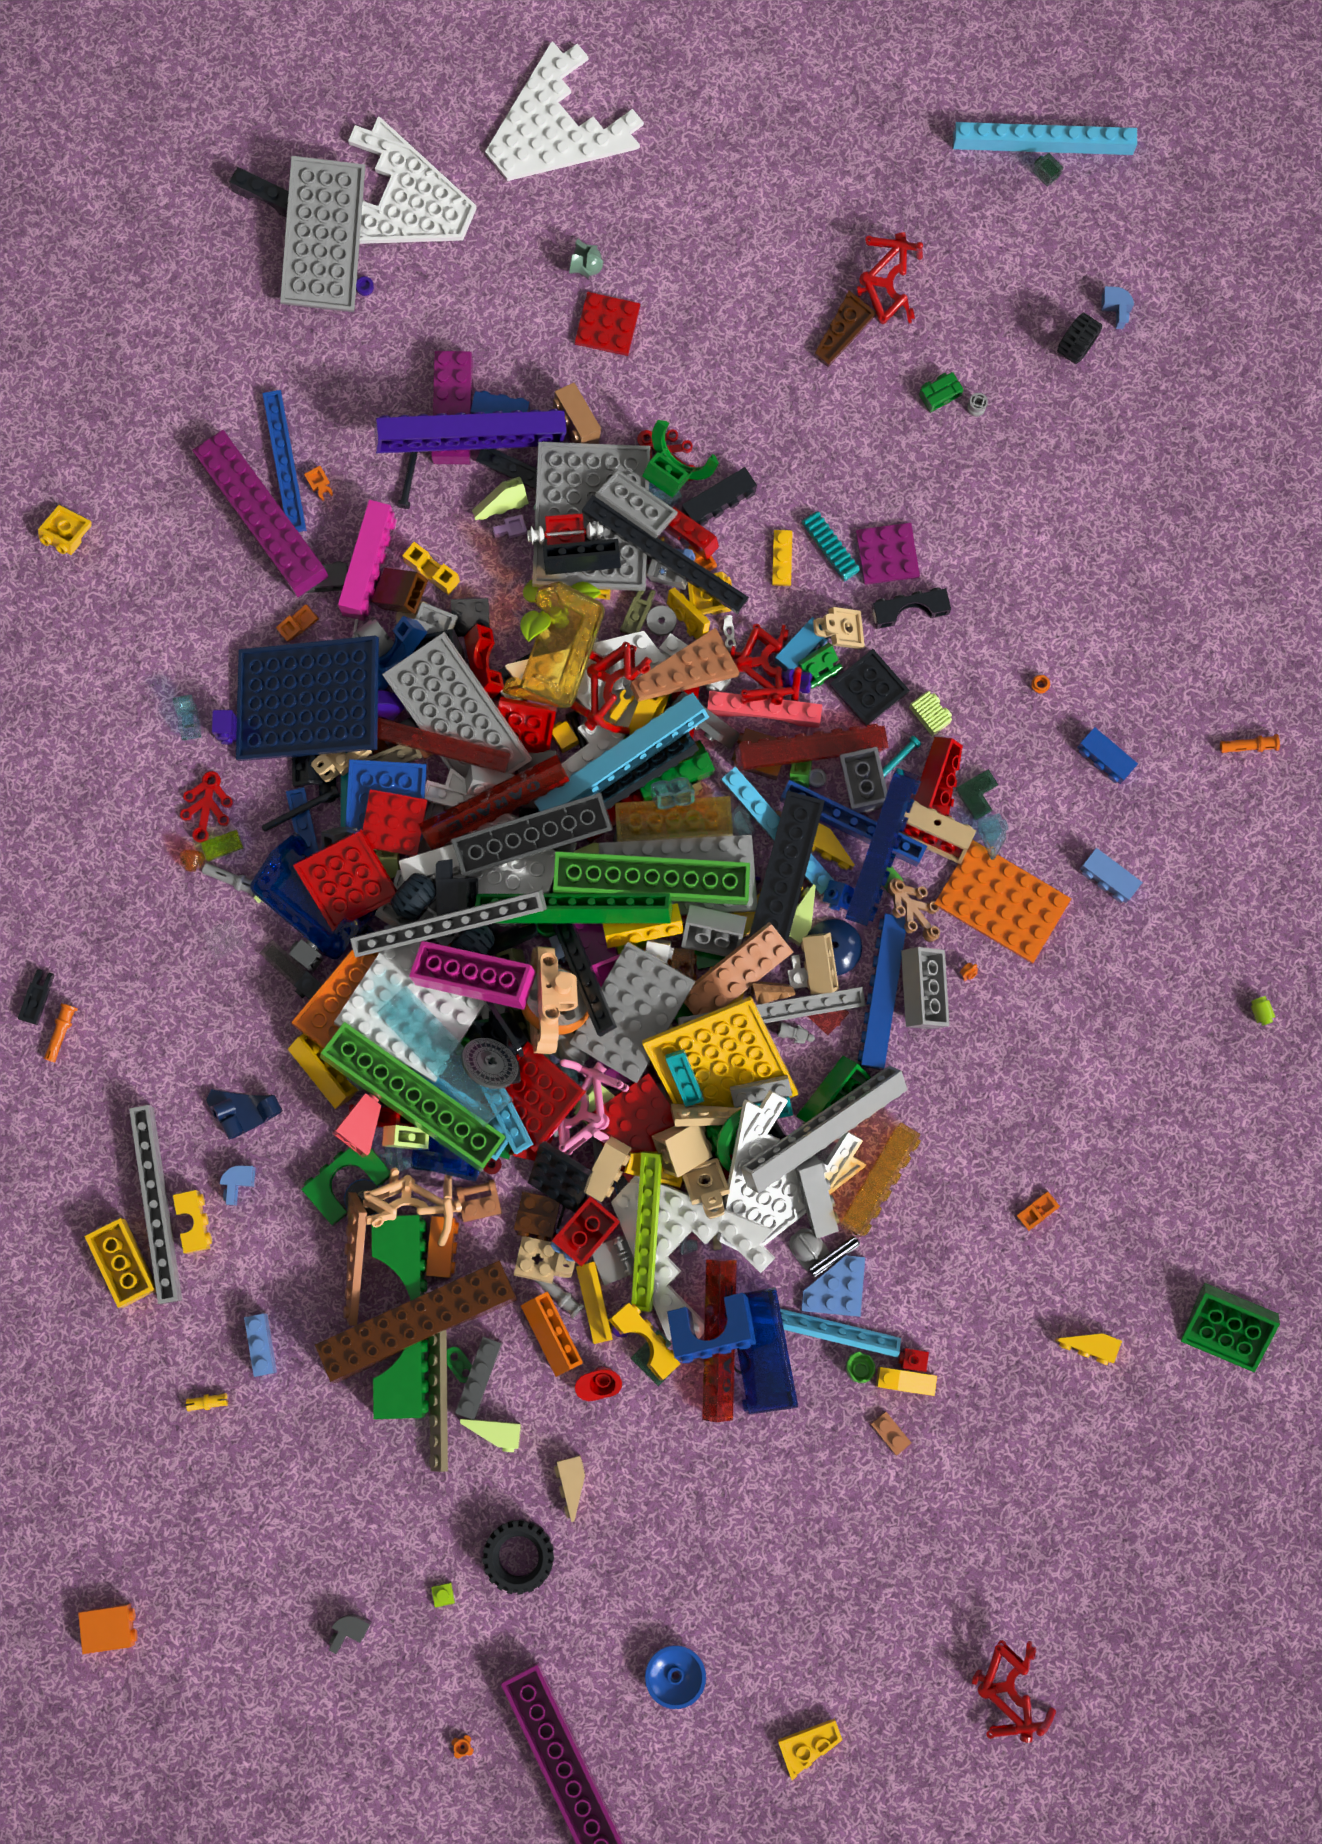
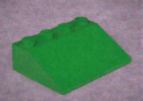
M1204 1283L1193 1306L1181 1342L1255 1373L1280 1325L1279 1313Z

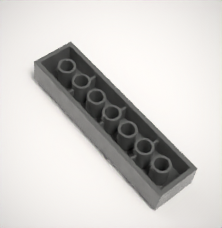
M600 792L451 839L464 877L612 830V825Z

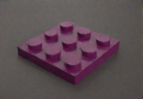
M911 523L856 530L864 585L920 577Z

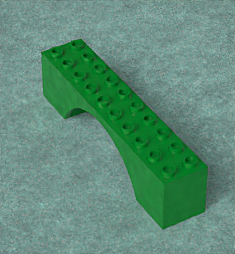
M420 1215L396 1216L395 1220L384 1221L379 1227H373L372 1225V1257L384 1262L394 1270L404 1283L410 1301L424 1295L428 1288L427 1280L424 1279L427 1260L423 1259V1252H427V1240L423 1239V1232L427 1231V1222ZM424 1339L405 1348L398 1360L388 1370L373 1378V1420L423 1418L426 1416V1413H429V1400L425 1401V1393L429 1392V1382L425 1380V1373L429 1370L428 1360H425V1352H428V1340Z

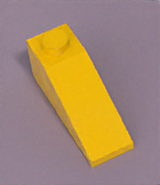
M878 1367L875 1387L935 1396L937 1376Z

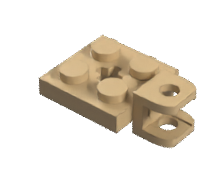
M832 607L828 609L829 614L824 615L823 618L813 620L815 635L825 638L831 637L833 646L855 649L865 647L861 611Z
M372 751L320 754L314 759L311 766L325 782H329L339 774L344 776L349 772V759L364 760ZM320 763H324L320 768H318V765Z
M718 1158L703 1162L682 1175L692 1205L702 1202L704 1212L709 1219L724 1215L725 1210L722 1196L730 1194V1190ZM702 1179L710 1181L708 1184H701ZM718 1208V1211L712 1212L711 1209Z
M522 1236L514 1276L552 1284L554 1276L562 1278L572 1277L575 1261H568L564 1258V1254L555 1252L549 1241ZM536 1255H540V1258L543 1259V1262H539L538 1265L534 1264L535 1261L532 1260V1257H536Z

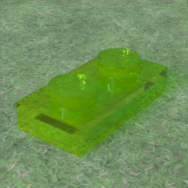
M237 829L201 842L208 862L244 849Z

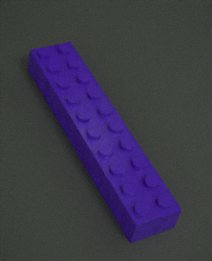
M550 409L548 411L531 410L529 412L515 410L511 413L495 411L488 414L484 412L466 414L460 412L455 415L439 413L436 416L419 414L411 417L409 415H400L398 417L383 415L376 418L374 437L376 454L538 447V442L563 443L567 431L564 411H559L558 409Z

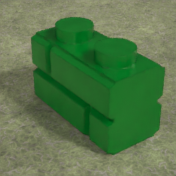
M953 372L949 374L943 373L933 383L928 381L923 384L919 396L931 413L962 396L963 387Z

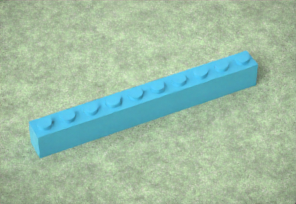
M956 122L953 132V149L1133 155L1137 146V128Z
M694 693L683 697L680 702L667 708L664 713L651 719L648 724L635 730L632 735L619 741L616 746L603 752L600 757L590 761L584 768L574 772L568 779L558 783L549 792L542 794L534 803L540 811L600 793L708 719L709 716Z

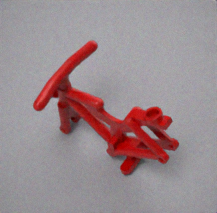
M905 232L895 234L894 240L867 236L865 239L867 246L892 249L869 272H863L860 275V284L865 288L857 286L858 297L862 296V293L868 292L881 324H885L901 306L906 310L908 324H912L911 319H915L914 310L909 308L907 295H900L895 291L893 281L898 273L905 275L907 272V250L915 251L918 260L923 258V243L908 242ZM899 252V264L892 268L887 278L877 277V273ZM874 286L886 288L888 295L895 301L885 312Z
M756 623L753 625V629L742 652H735L736 646L731 647V657L739 672H745L764 687L755 690H742V704L771 698L772 704L781 705L783 696L791 694V701L799 700L801 668L796 667L794 669L792 686L783 687L782 668L780 666L771 667L768 662L769 655L772 652L779 654L782 650L783 641L788 639L789 630L785 629L786 625H782L780 636L776 640ZM757 639L766 645L760 657H749ZM762 666L763 670L770 677L775 678V686L754 671L752 667Z
M626 641L605 657L594 651H590L587 654L589 659L597 662L587 668V675L591 678V710L572 699H567L565 702L567 706L587 717L588 720L584 722V725L590 731H593L598 725L613 733L625 735L630 733L628 727L614 725L603 718L617 699V696L612 694L614 683L622 677L634 681L640 673L645 674L651 668L649 664L652 660L648 657H645L635 667V652L637 648ZM624 658V668L612 674L605 672ZM598 679L606 682L603 691V698L605 703L602 705L600 710L598 699Z
M1000 1640L995 1646L987 1674L982 1675V1670L978 1669L972 1678V1684L977 1685L979 1681L982 1682L978 1686V1694L982 1698H989L1015 1723L999 1726L992 1725L986 1733L989 1739L1020 1734L1021 1741L1030 1743L1033 1739V1732L1036 1731L1038 1736H1043L1047 1733L1056 1714V1710L1053 1707L1048 1709L1043 1722H1032L1030 1697L1028 1695L1020 1696L1015 1689L1016 1677L1019 1674L1027 1675L1030 1670V1661L1035 1659L1036 1647H1032V1641L1027 1642L1026 1656L1023 1661L1004 1640ZM1003 1656L1014 1668L1009 1672L1006 1681L993 1683ZM1008 1692L1013 1702L1023 1708L1024 1720L997 1693Z

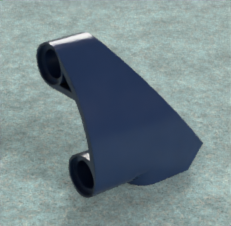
M211 1089L206 1099L215 1120L220 1122L229 1140L254 1129L283 1111L275 1095H246Z

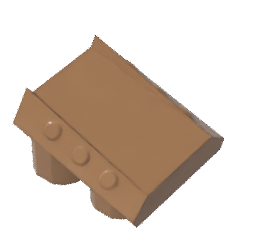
M757 981L752 983L750 987L756 1004H765L795 995L794 988L790 984Z

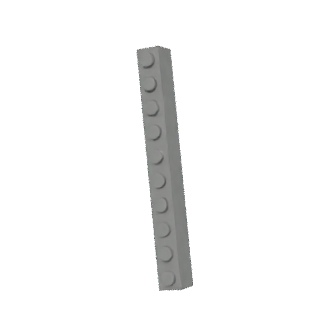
M539 890L350 938L356 958L546 910L547 907L543 891Z
M889 1065L743 1165L740 1169L747 1187L757 1193L766 1190L768 1186L780 1180L791 1170L796 1169L804 1161L812 1158L813 1155L825 1149L836 1139L841 1138L843 1134L871 1117L876 1111L884 1108L895 1098L900 1097L902 1093L908 1090L902 1071Z
M145 1105L129 1108L158 1304L183 1301L154 1107Z

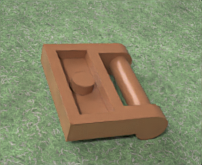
M495 1179L489 1180L488 1183L456 1188L458 1200L461 1203L463 1222L502 1214ZM491 1190L492 1196L465 1202L464 1196Z

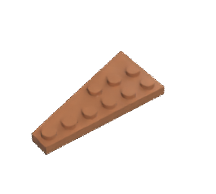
M714 628L632 681L630 688L638 702L738 677L740 672L717 629Z
M348 1192L347 1243H345L344 1249L345 1255H347V1279L345 1288L346 1306L343 1309V1317L346 1318L349 1326L357 1325L367 1216V1212L356 1192Z

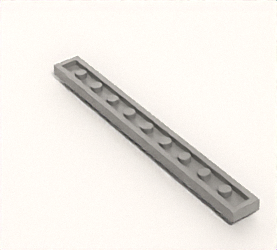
M857 987L833 993L757 1004L756 1007L764 1023L863 1007L865 1006L863 987ZM708 1013L677 1018L678 1026Z

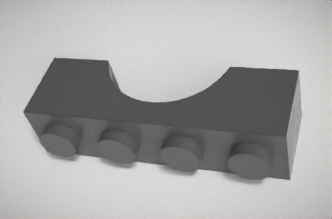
M482 1337L455 1412L456 1414L472 1420L476 1419L485 1389L503 1343Z

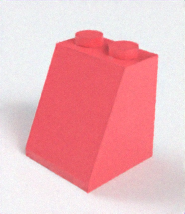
M365 1093L359 1098L332 1133L361 1157H365L370 1153L381 1105L378 1103L379 1099L371 1093L369 1095Z

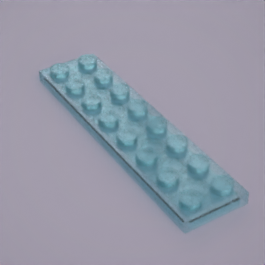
M407 986L403 987L377 1012L483 1127L513 1101L503 1088L491 1089L481 1086L467 1075L461 1062V1054L464 1047Z

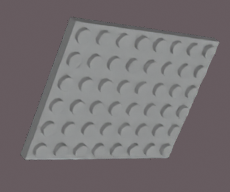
M538 442L535 530H538L539 526H541L543 532L546 531L545 516L583 514V523L586 530L589 522L592 526H595L597 522L582 513V509L591 496H595L596 492L617 469L649 491V481L642 477L650 461V446ZM603 526L604 536L600 537V540L618 539L621 568L546 575L543 546L547 545V539L544 537L542 545L539 541L534 542L532 586L570 588L573 584L584 581L598 589L645 591L647 555ZM586 534V536H585V542H586V541H590V540L587 538V534ZM593 537L592 541L598 540L597 537Z

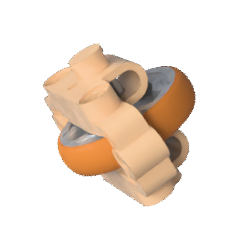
M537 946L532 949L530 962L536 976L525 1009L521 1010L530 1023V1040L533 1044V1053L552 1054L557 1050L558 1036L571 1033L580 1028L587 1020L589 1014L577 987V977L569 970L558 968L555 948Z

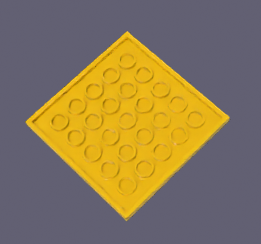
M751 996L642 1040V1044L673 1104H684L669 1069L665 1055L682 1049L686 1052L704 1096V1102L694 1105L734 1107L730 1087L788 1075L792 1096L789 1097L792 1098L798 1095V1090Z

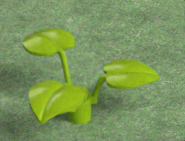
M530 580L523 589L525 600L528 602H538L544 598L551 610L550 614L544 611L537 612L533 610L522 617L520 627L525 639L530 642L535 636L544 632L551 623L557 629L566 627L568 624L566 616L569 615L568 605L570 607H580L601 594L600 590L584 581L573 584L567 590L568 597L565 598L563 610L557 606L553 607L546 596L554 590V587H533L532 580Z

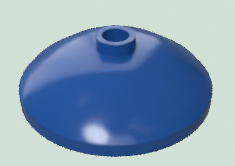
M679 1645L664 1647L657 1651L648 1662L645 1672L646 1687L651 1697L661 1706L669 1709L686 1708L696 1702L703 1693L706 1684L704 1664L700 1657L687 1647ZM675 1671L679 1673V1677L677 1679H674L671 1676L672 1673Z

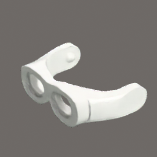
M732 615L724 616L723 632L727 637L725 646L728 651H731V647L736 646V641L734 639ZM727 628H731V635L727 634ZM732 640L733 645L729 646L728 641Z

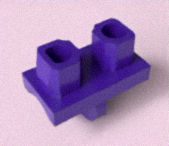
M793 669L782 672L783 687L792 686ZM810 672L801 673L799 692H810L812 678Z

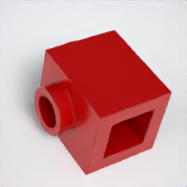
M903 1348V1352L899 1353L898 1364H901V1368L927 1372L929 1352Z

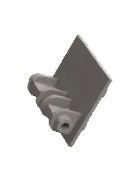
M625 1235L603 1243L592 1255L604 1286L633 1274L634 1257Z

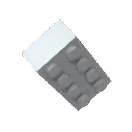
M923 947L901 950L906 1027L922 1029L949 1027L945 950Z

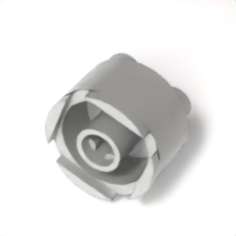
M374 617L353 633L355 637L374 635L379 637V658L385 655L394 645V642Z

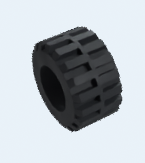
M1081 313L1063 336L1058 345L1057 352L1074 364L1079 363L1099 336L1102 324L1086 313Z

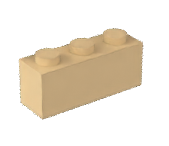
M831 932L803 937L801 947L803 952H805L806 960L804 961V967L808 972L807 986L811 991V995L833 993L839 990Z
M612 1136L609 1138L592 1168L593 1173L586 1194L600 1202L606 1196L608 1198L611 1196L615 1189L612 1186L614 1181L618 1182L623 1173L620 1170L623 1165L626 1166L631 1158L628 1155L631 1147Z

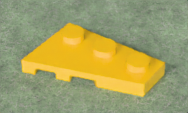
M675 587L670 589L667 604L674 611L677 619L685 623L688 635L690 637L694 636L697 640L708 633L710 625L708 618Z

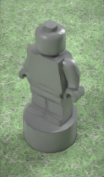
M781 1022L779 1025L777 1037L794 1039L793 1043L804 1044L806 1040L809 1042L815 1040L814 1035L808 1034L807 1029L802 1028L800 1025L797 1026L798 1028L791 1027L788 1023Z

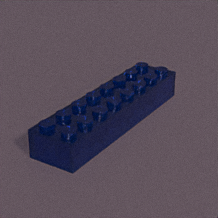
M899 768L895 770L845 919L865 926L868 925L869 921L873 922L878 910L875 905L880 903L884 893L881 887L886 885L890 875L887 869L892 867L896 857L893 851L894 849L897 850L902 840V836L899 835L900 831H904L909 819L905 817L906 813H910L915 799H912V795H916L921 783L918 780L919 775Z

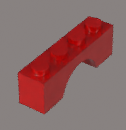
M476 624L464 636L469 665L473 674L491 700H493L504 688L502 674L491 670L489 667L490 653L495 644L491 628Z

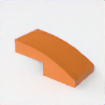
M305 604L293 616L289 615L276 629L289 642L316 623L319 618L309 605Z
M1047 1191L1017 1214V1217L1027 1230L1030 1231L1057 1210L1060 1205L1050 1192Z

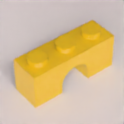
M415 542L402 555L405 564L421 574L448 596L460 582L459 575L444 563L443 565L437 563L429 555L428 551Z
M198 1190L173 1195L176 1215L190 1214L194 1220L192 1229L189 1232L180 1234L183 1253L189 1254L210 1249L209 1244H212V1237L210 1232L207 1233L206 1228L209 1221L207 1213L203 1212L202 1207L205 1205L204 1195L200 1194Z

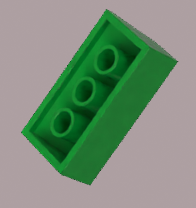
M700 740L695 741L699 750L694 755L685 758L677 766L668 769L660 777L654 778L643 788L638 789L644 803L714 775L715 768Z
M842 1056L796 1117L805 1124L871 1077L858 1063Z

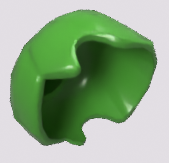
M859 1351L850 1355L846 1362L845 1371L852 1381L866 1383L875 1374V1363L870 1355Z

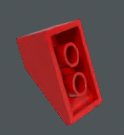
M590 1196L553 1238L552 1242L582 1267L618 1227L620 1221Z

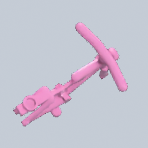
M567 1059L560 1061L561 1066L574 1069L585 1077L581 1087L586 1092L591 1084H593L597 1113L588 1112L589 1096L585 1092L579 1100L581 1106L577 1115L570 1119L565 1118L553 1132L554 1134L558 1130L559 1150L567 1155H571L575 1149L592 1136L603 1143L609 1140V1136L600 1131L609 1125V1117L604 1113L601 1082L623 1092L629 1090V1086L621 1080L604 1074L607 1069L600 1062H597L593 1068H588L575 1061ZM582 1120L590 1122L570 1138L569 1128L576 1126Z

